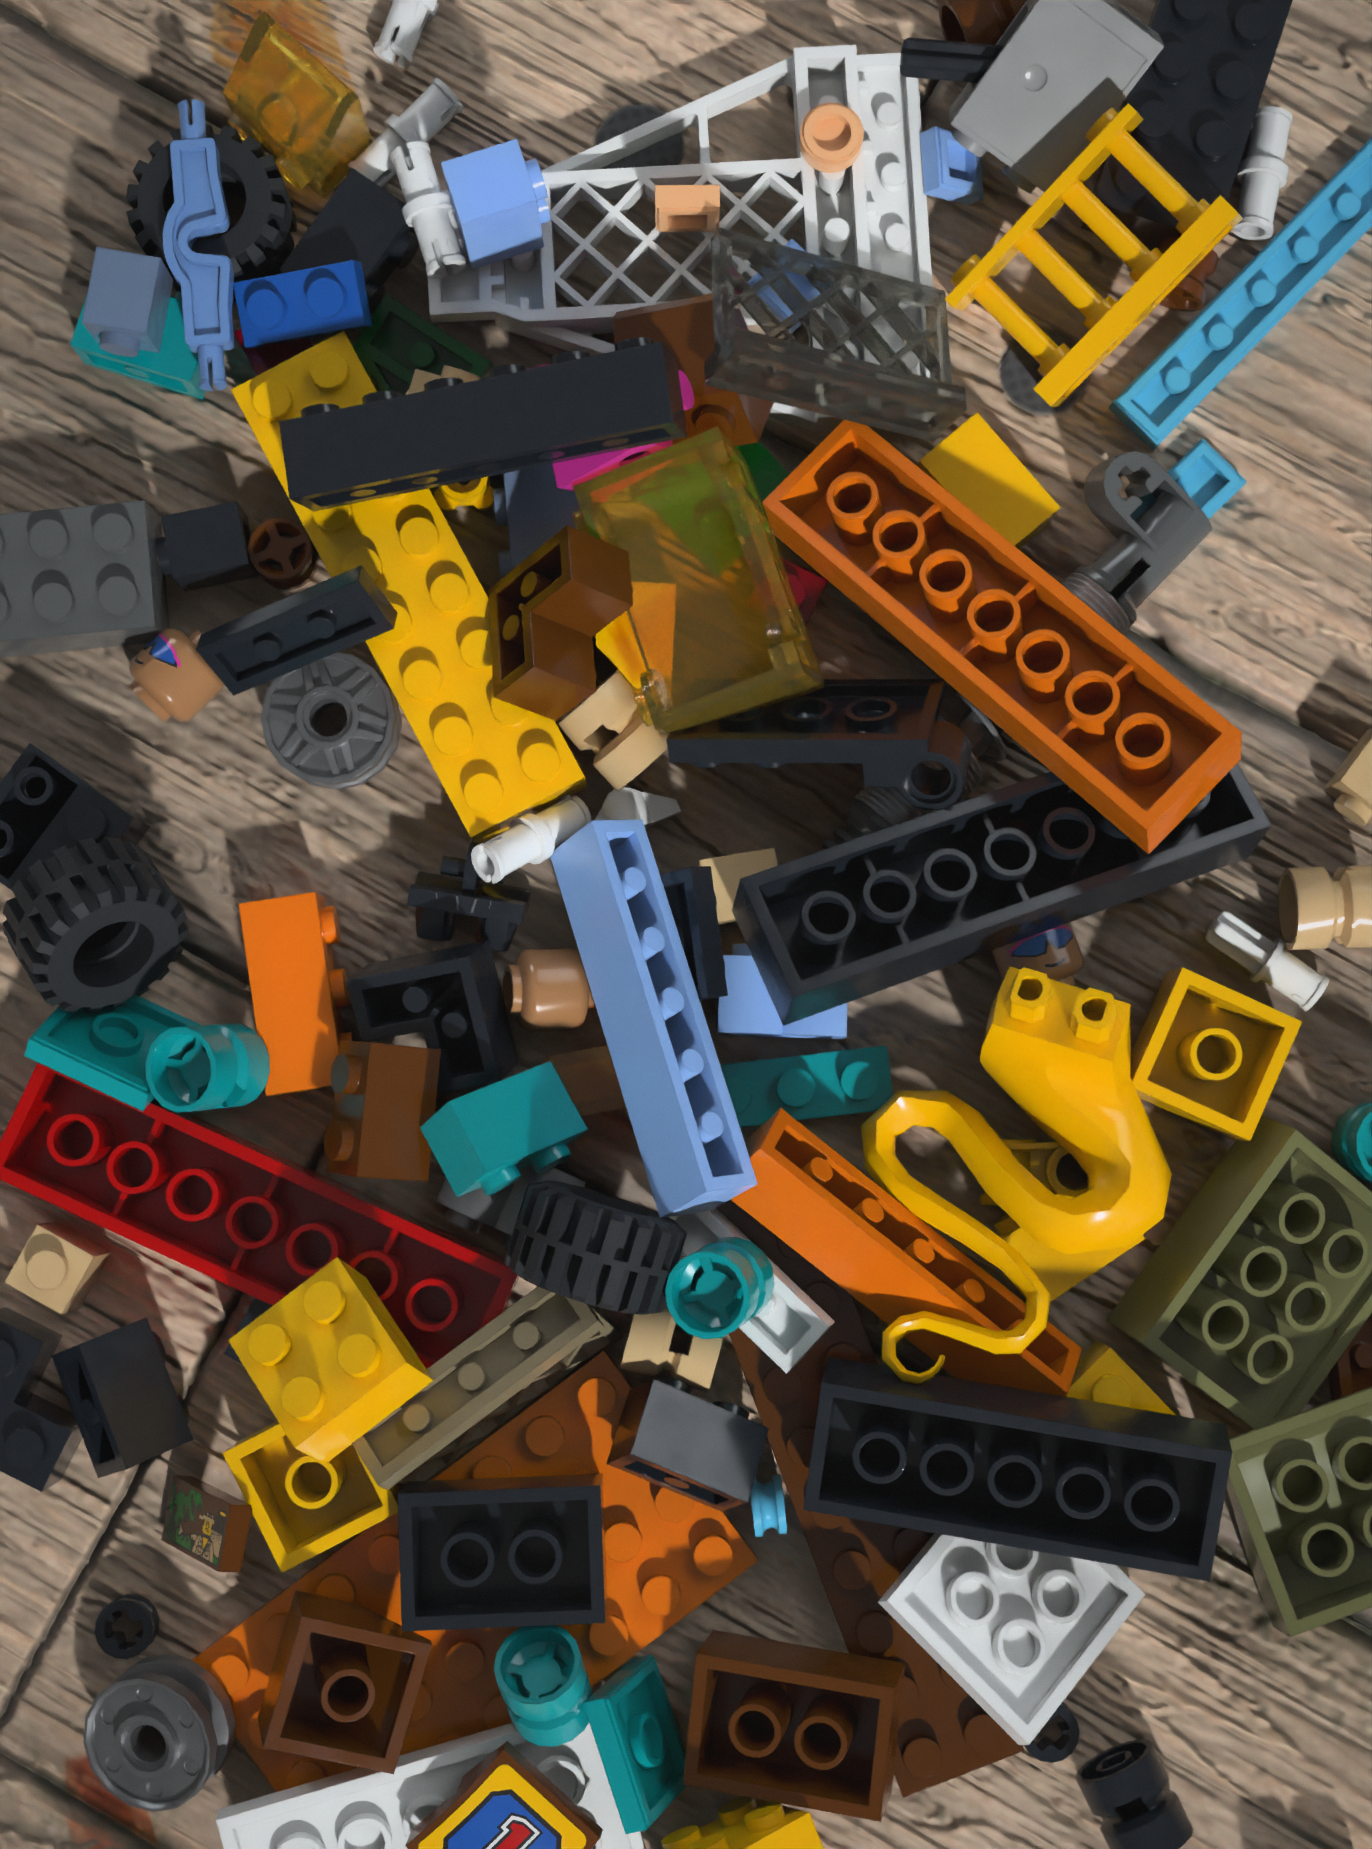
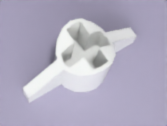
M623 787L618 791L614 789L608 793L602 809L595 820L642 819L645 829L655 823L682 811L676 799Z

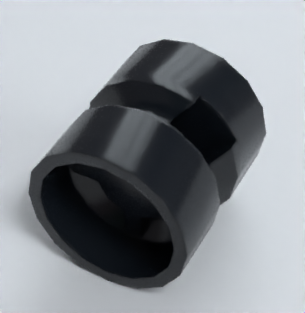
M1138 1739L1113 1746L1087 1761L1077 1771L1075 1779L1091 1812L1095 1816L1105 1817L1100 1830L1109 1849H1179L1191 1838L1194 1830L1177 1794L1174 1791L1164 1790L1169 1777L1150 1740Z

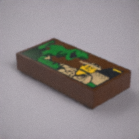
M173 1475L161 1540L218 1572H240L252 1513L251 1505L193 1476Z

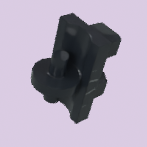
M471 842L466 859L443 856L440 871L443 875L419 871L415 885L411 884L409 887L407 906L416 907L415 919L418 938L450 941L454 933L456 913L479 917L476 942L489 940L492 950L505 952L509 950L518 924H522L527 913L531 889L502 885L504 884L505 876L501 881L497 882L499 884L483 882L484 880L475 871L471 860L472 849L480 843Z

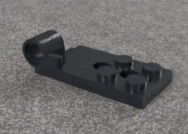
M944 679L694 680L666 739L669 762H689L701 768L715 767L723 763H754L763 768H776L787 763H863L865 787H899L902 796L909 803L925 810L946 808L959 798L971 758V745L968 737L960 728L949 722L937 720L945 694ZM923 761L939 762L946 769L936 770L929 768Z

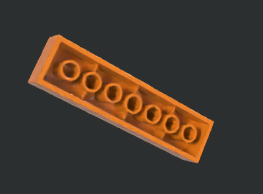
M852 412L762 502L776 537L1146 853L1150 854L1241 760L1242 732Z

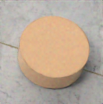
M824 103L814 107L803 119L800 129L799 148L805 161L814 169L826 173H836L850 167L857 160L862 148L864 131L861 120L852 109L843 104Z

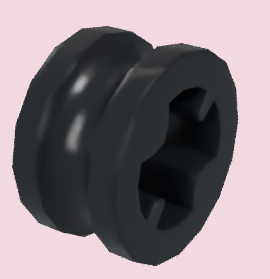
M125 1594L117 1597L100 1612L96 1620L95 1636L98 1645L106 1654L116 1659H129L138 1656L154 1641L159 1631L160 1618L157 1608L149 1599L139 1594ZM120 1610H128L132 1621H142L143 1630H139L132 1638L135 1642H126L124 1632L113 1631L112 1623H115L122 1616Z
M1064 1702L1061 1703L1049 1719L1051 1721L1057 1715L1064 1719L1063 1722L1057 1723L1062 1732L1061 1737L1055 1742L1051 1738L1044 1737L1039 1742L1033 1740L1030 1745H1024L1030 1755L1040 1761L1049 1763L1062 1761L1073 1753L1078 1744L1080 1734L1078 1722Z

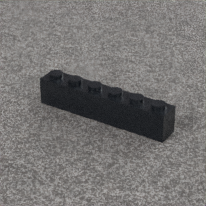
M637 337L615 344L614 352L590 356V353L586 351H569L553 356L550 359L551 365L526 369V366L519 364L502 365L488 370L487 378L464 383L460 378H440L425 383V391L401 396V393L397 391H378L363 396L362 404L341 409L335 404H316L305 407L300 411L301 417L279 421L289 499L312 511H319L688 437L677 359L662 342L655 343L652 338Z

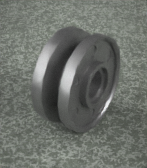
M339 652L275 678L265 693L261 714L266 745L279 764L312 786L333 790L363 785L382 772L398 749L402 728L398 701L383 677L374 668L354 655ZM328 707H344L347 713V722L344 729L334 736H321L317 725L321 713Z
M162 1654L141 1659L96 1696L85 1717L83 1743L91 1769L108 1792L128 1806L157 1812L180 1807L197 1795L206 1782L223 1768L234 1748L236 1720L229 1696L213 1674L191 1659Z

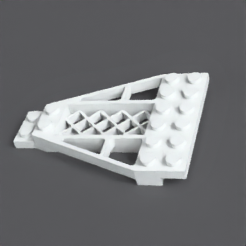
M856 44L793 48V56L541 170L548 198H545L551 218L550 222L541 224L544 247L472 270L454 214L452 213L450 219L467 265L462 271L455 274L451 264L446 265L449 277L440 279L428 277L429 313L432 323L495 319L497 328L567 351H586L590 353V356L614 352V344L593 338L592 336L594 334L614 333L613 318L616 312L665 303L664 301L681 283L696 296L712 293L691 274L692 270L710 251L735 271L717 292L731 289L734 291L743 280L748 282L757 273L753 269L773 247L779 252L788 243L783 236L801 217L803 249L838 283L836 290L802 323L806 327L809 337L813 405L803 407L776 398L769 417L814 432L833 431L851 412L870 428L938 425L942 416L927 197L924 194L920 144L922 124L918 78L901 75V53L857 55ZM787 85L792 89L797 158L711 163L708 119L780 86ZM824 103H839L852 109L860 118L864 131L862 148L857 160L847 169L836 173L821 172L811 167L803 158L799 148V136L803 119L814 107ZM695 126L698 129L700 164L600 169L690 127ZM655 185H720V201L730 211L719 222V230H716V232H690L701 243L681 265L657 245L668 232H659L655 227L647 236L624 216L640 198L650 197L655 202ZM441 190L442 193L448 194V190ZM764 191H776L793 206L774 229L750 209ZM737 192H747L741 199L737 198L733 194ZM612 199H621L615 206H612L607 201ZM578 201H588L605 216L585 239L561 220ZM739 219H742L764 239L745 261L720 241ZM614 226H617L638 245L619 268H616L595 249L598 243ZM553 230L575 248L557 270L555 268ZM648 254L672 274L652 297L647 295L628 278L629 274ZM585 258L609 277L588 301L565 282L566 278ZM618 287L637 302L602 305ZM557 291L575 307L558 308ZM754 297L736 298L747 325L780 324Z

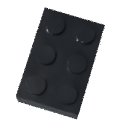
M603 1474L409 1481L399 1491L398 1522L402 1631L606 1622L608 1605Z

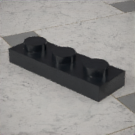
M360 565L201 634L196 651L234 696L394 629L397 611L365 568Z

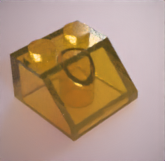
M264 11L255 20L223 91V95L233 115L228 122L232 128L237 129L243 140L250 136L260 145L262 143L277 157L274 162L279 172L294 187L302 190L308 185L324 199L350 172L347 165L354 161L372 143L358 95Z

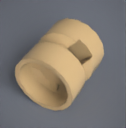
M616 670L596 687L595 693L570 710L557 723V726L579 750L592 749L595 753L593 766L616 791L632 781L667 749L666 739L671 730L654 710L643 712L639 708L641 695L619 670Z
M1372 865L1338 867L1332 878L1324 867H1297L1283 870L1279 882L1277 905L1280 934L1282 940L1285 941L1284 946L1287 950L1326 949L1333 938L1338 944H1344L1346 948H1372Z
M667 1303L661 1313L634 1314L620 1369L653 1378L662 1370L669 1371L671 1378L682 1381L691 1388L708 1392L723 1337L702 1339L691 1335L686 1355L671 1352L669 1348L675 1326H680L675 1323L667 1308Z

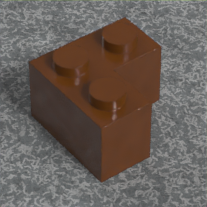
M566 525L488 589L494 698L557 721L596 692V670L594 667L592 637L633 606V587L631 584L628 551Z

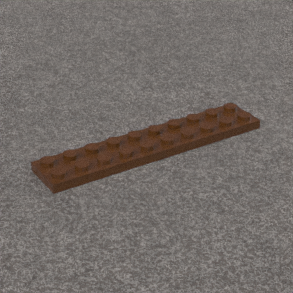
M732 1200L723 1203L716 1208L835 1321L787 1374L740 1328L729 1333L762 1424L769 1428L767 1433L768 1440L848 1653L905 1663L894 1775L902 1797H907L1025 1751L1023 1745H1018L878 1603L935 1533L803 1510L821 1383L828 1356L876 1365L878 1363L852 1295Z

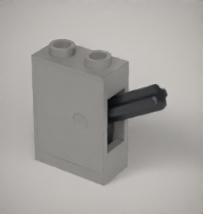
M1027 0L995 45L910 37L904 39L901 47L900 73L904 77L968 82L949 109L950 124L956 128L952 136L959 144L978 157H983L986 151L1006 164L1002 170L1004 175L1019 188L1032 194L1036 187L1045 192L1090 144L1085 138L1088 130L1107 110L1112 107L1115 110L1119 108L1164 48V44L1156 31L1115 0Z

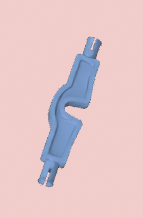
M191 99L192 111L187 100L177 104L181 140H174L170 143L174 203L169 209L164 223L163 250L167 264L181 287L185 342L191 352L198 353L199 388L205 391H213L214 383L219 391L227 388L224 350L234 348L232 319L233 265L226 255L195 253L192 251V246L200 238L226 232L230 226V220L222 187L219 150L214 139L207 138L205 103L200 100Z

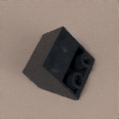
M29 743L0 782V882L12 890L18 879H25L31 874L29 868L39 859L45 862L54 856L52 851L64 845L68 849L76 847L79 840L93 838L96 843H100L105 837L119 838L122 845L129 841L137 845L150 826L92 784Z

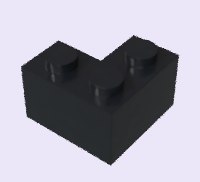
M489 940L369 963L346 980L362 1042L423 1031L427 1048L441 1049L437 1086L438 1094L494 1084L503 1080L519 1063Z
M4 1307L0 1309V1471L42 1492L61 1481L82 1440L81 1432L72 1412L34 1394L63 1335Z

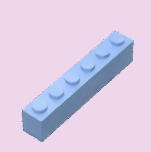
M591 820L557 847L550 858L660 1218L710 1211L758 1184L643 820Z

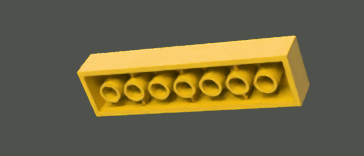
M344 330L231 389L288 498L289 492L279 421L301 417L300 411L303 408L316 404H335L340 409L362 404L363 396L377 392ZM430 489L319 511H312L290 500L331 578L362 565L397 611L394 629L368 639L365 642L473 842L483 843L510 829L511 822L524 813L537 814L559 802L564 796H571L588 787L585 776L555 720L494 698L489 599Z

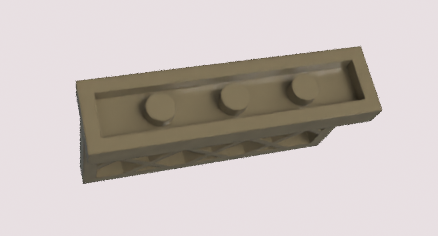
M537 1286L430 1366L427 1371L434 1381L353 1442L352 1445L377 1485L383 1489L388 1490L396 1483L404 1485L409 1481H430L601 1351L607 1350L624 1336L615 1323L598 1307L558 1295Z

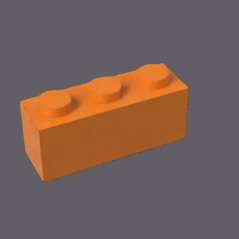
M316 892L240 903L239 911L257 1034L263 1039L269 1054L270 1073L265 1087L266 1096H281L332 1088L331 1068L336 1056L339 1055L340 1040L356 1041L354 1032L344 1033L341 1007L350 1006V994L346 982L345 969H335L331 944L341 943L340 924L335 905L326 906L325 898Z

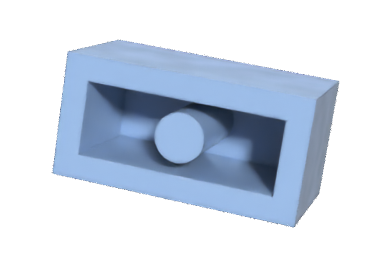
M517 139L441 162L453 214L472 270L544 247L541 224L551 221L545 198H548L547 190L537 159L524 161Z

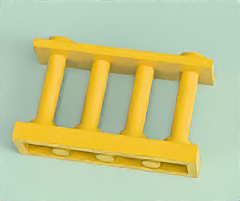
M1129 103L1119 113L1113 107L1107 110L1086 133L1085 138L1090 144L982 259L977 254H974L961 265L949 281L955 288L945 300L953 308L964 311L976 299L1040 364L1037 371L1044 378L1033 389L1050 407H1059L1243 219L1221 195L1211 205L1204 198L1197 202L1130 135L1144 119ZM1111 154L1179 221L1175 228L1182 235L1164 254L1157 247L1150 251L1083 184ZM1064 204L1132 270L1129 277L1135 284L1117 302L1111 296L1104 299L1038 233ZM1019 251L1086 318L1082 324L1089 331L1072 349L1065 343L1058 346L993 281Z

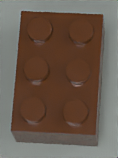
M712 1630L696 1653L683 1785L881 1822L892 1793L905 1663Z

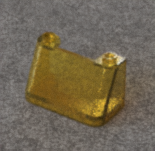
M718 426L573 486L580 508L573 510L576 528L629 552L633 606L626 612L646 668V672L640 675L641 688L635 689L633 694L639 714L646 726L654 725L657 731L666 734L801 697L824 688V680L814 648L752 473L741 452Z

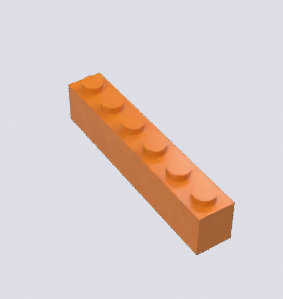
M782 1108L744 1141L758 1184L731 1200L889 1326L900 1316L921 1311L958 1319L994 1331L1013 1330L1024 1320L1025 1302ZM1048 1321L1046 1328L1018 1354L993 1355L926 1330L911 1332L904 1336L935 1362L938 1361L940 1355H944L945 1361L942 1368L955 1378L1059 1396L1068 1394L1082 1351L1080 1346Z

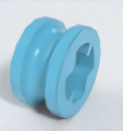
M772 1475V1479L768 1483H760L755 1477L750 1494L755 1537H763V1533L769 1528L776 1529L779 1535L787 1534L781 1475Z

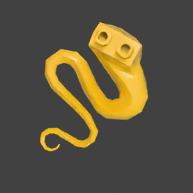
M1010 966L991 1005L981 1047L980 1062L987 1076L993 1079L1043 1131L1070 1152L1088 1174V1191L1072 1199L1055 1196L1020 1164L981 1112L947 1090H898L861 1125L865 1168L879 1186L914 1215L963 1243L999 1268L1027 1298L1024 1320L1010 1331H994L928 1311L898 1317L882 1332L881 1360L903 1382L921 1384L933 1378L940 1371L945 1361V1356L940 1355L935 1366L920 1374L906 1370L896 1357V1343L906 1334L926 1330L993 1355L1018 1354L1046 1328L1051 1294L1014 1247L978 1220L943 1199L909 1175L896 1157L895 1149L896 1138L911 1126L933 1127L948 1139L989 1197L1035 1241L1064 1254L1128 1247L1163 1219L1172 1173L1142 1101L1130 1078L1131 1004L1116 1000L1113 994L1091 987L1084 990L1049 979L1047 974L1025 967L1020 970Z

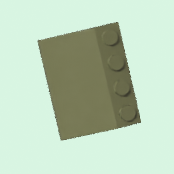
M1261 1115L1251 1140H1236L1109 1315L1107 1321L1253 1430L1300 1413L1372 1313V1192L1298 1130Z
M1372 1386L1229 1438L1232 1458L1227 1490L1247 1559L1273 1627L1289 1637L1372 1607Z

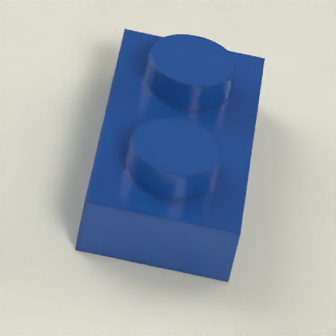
M350 260L233 283L244 346L246 348H258L339 333L343 330L345 332L372 327L360 261Z

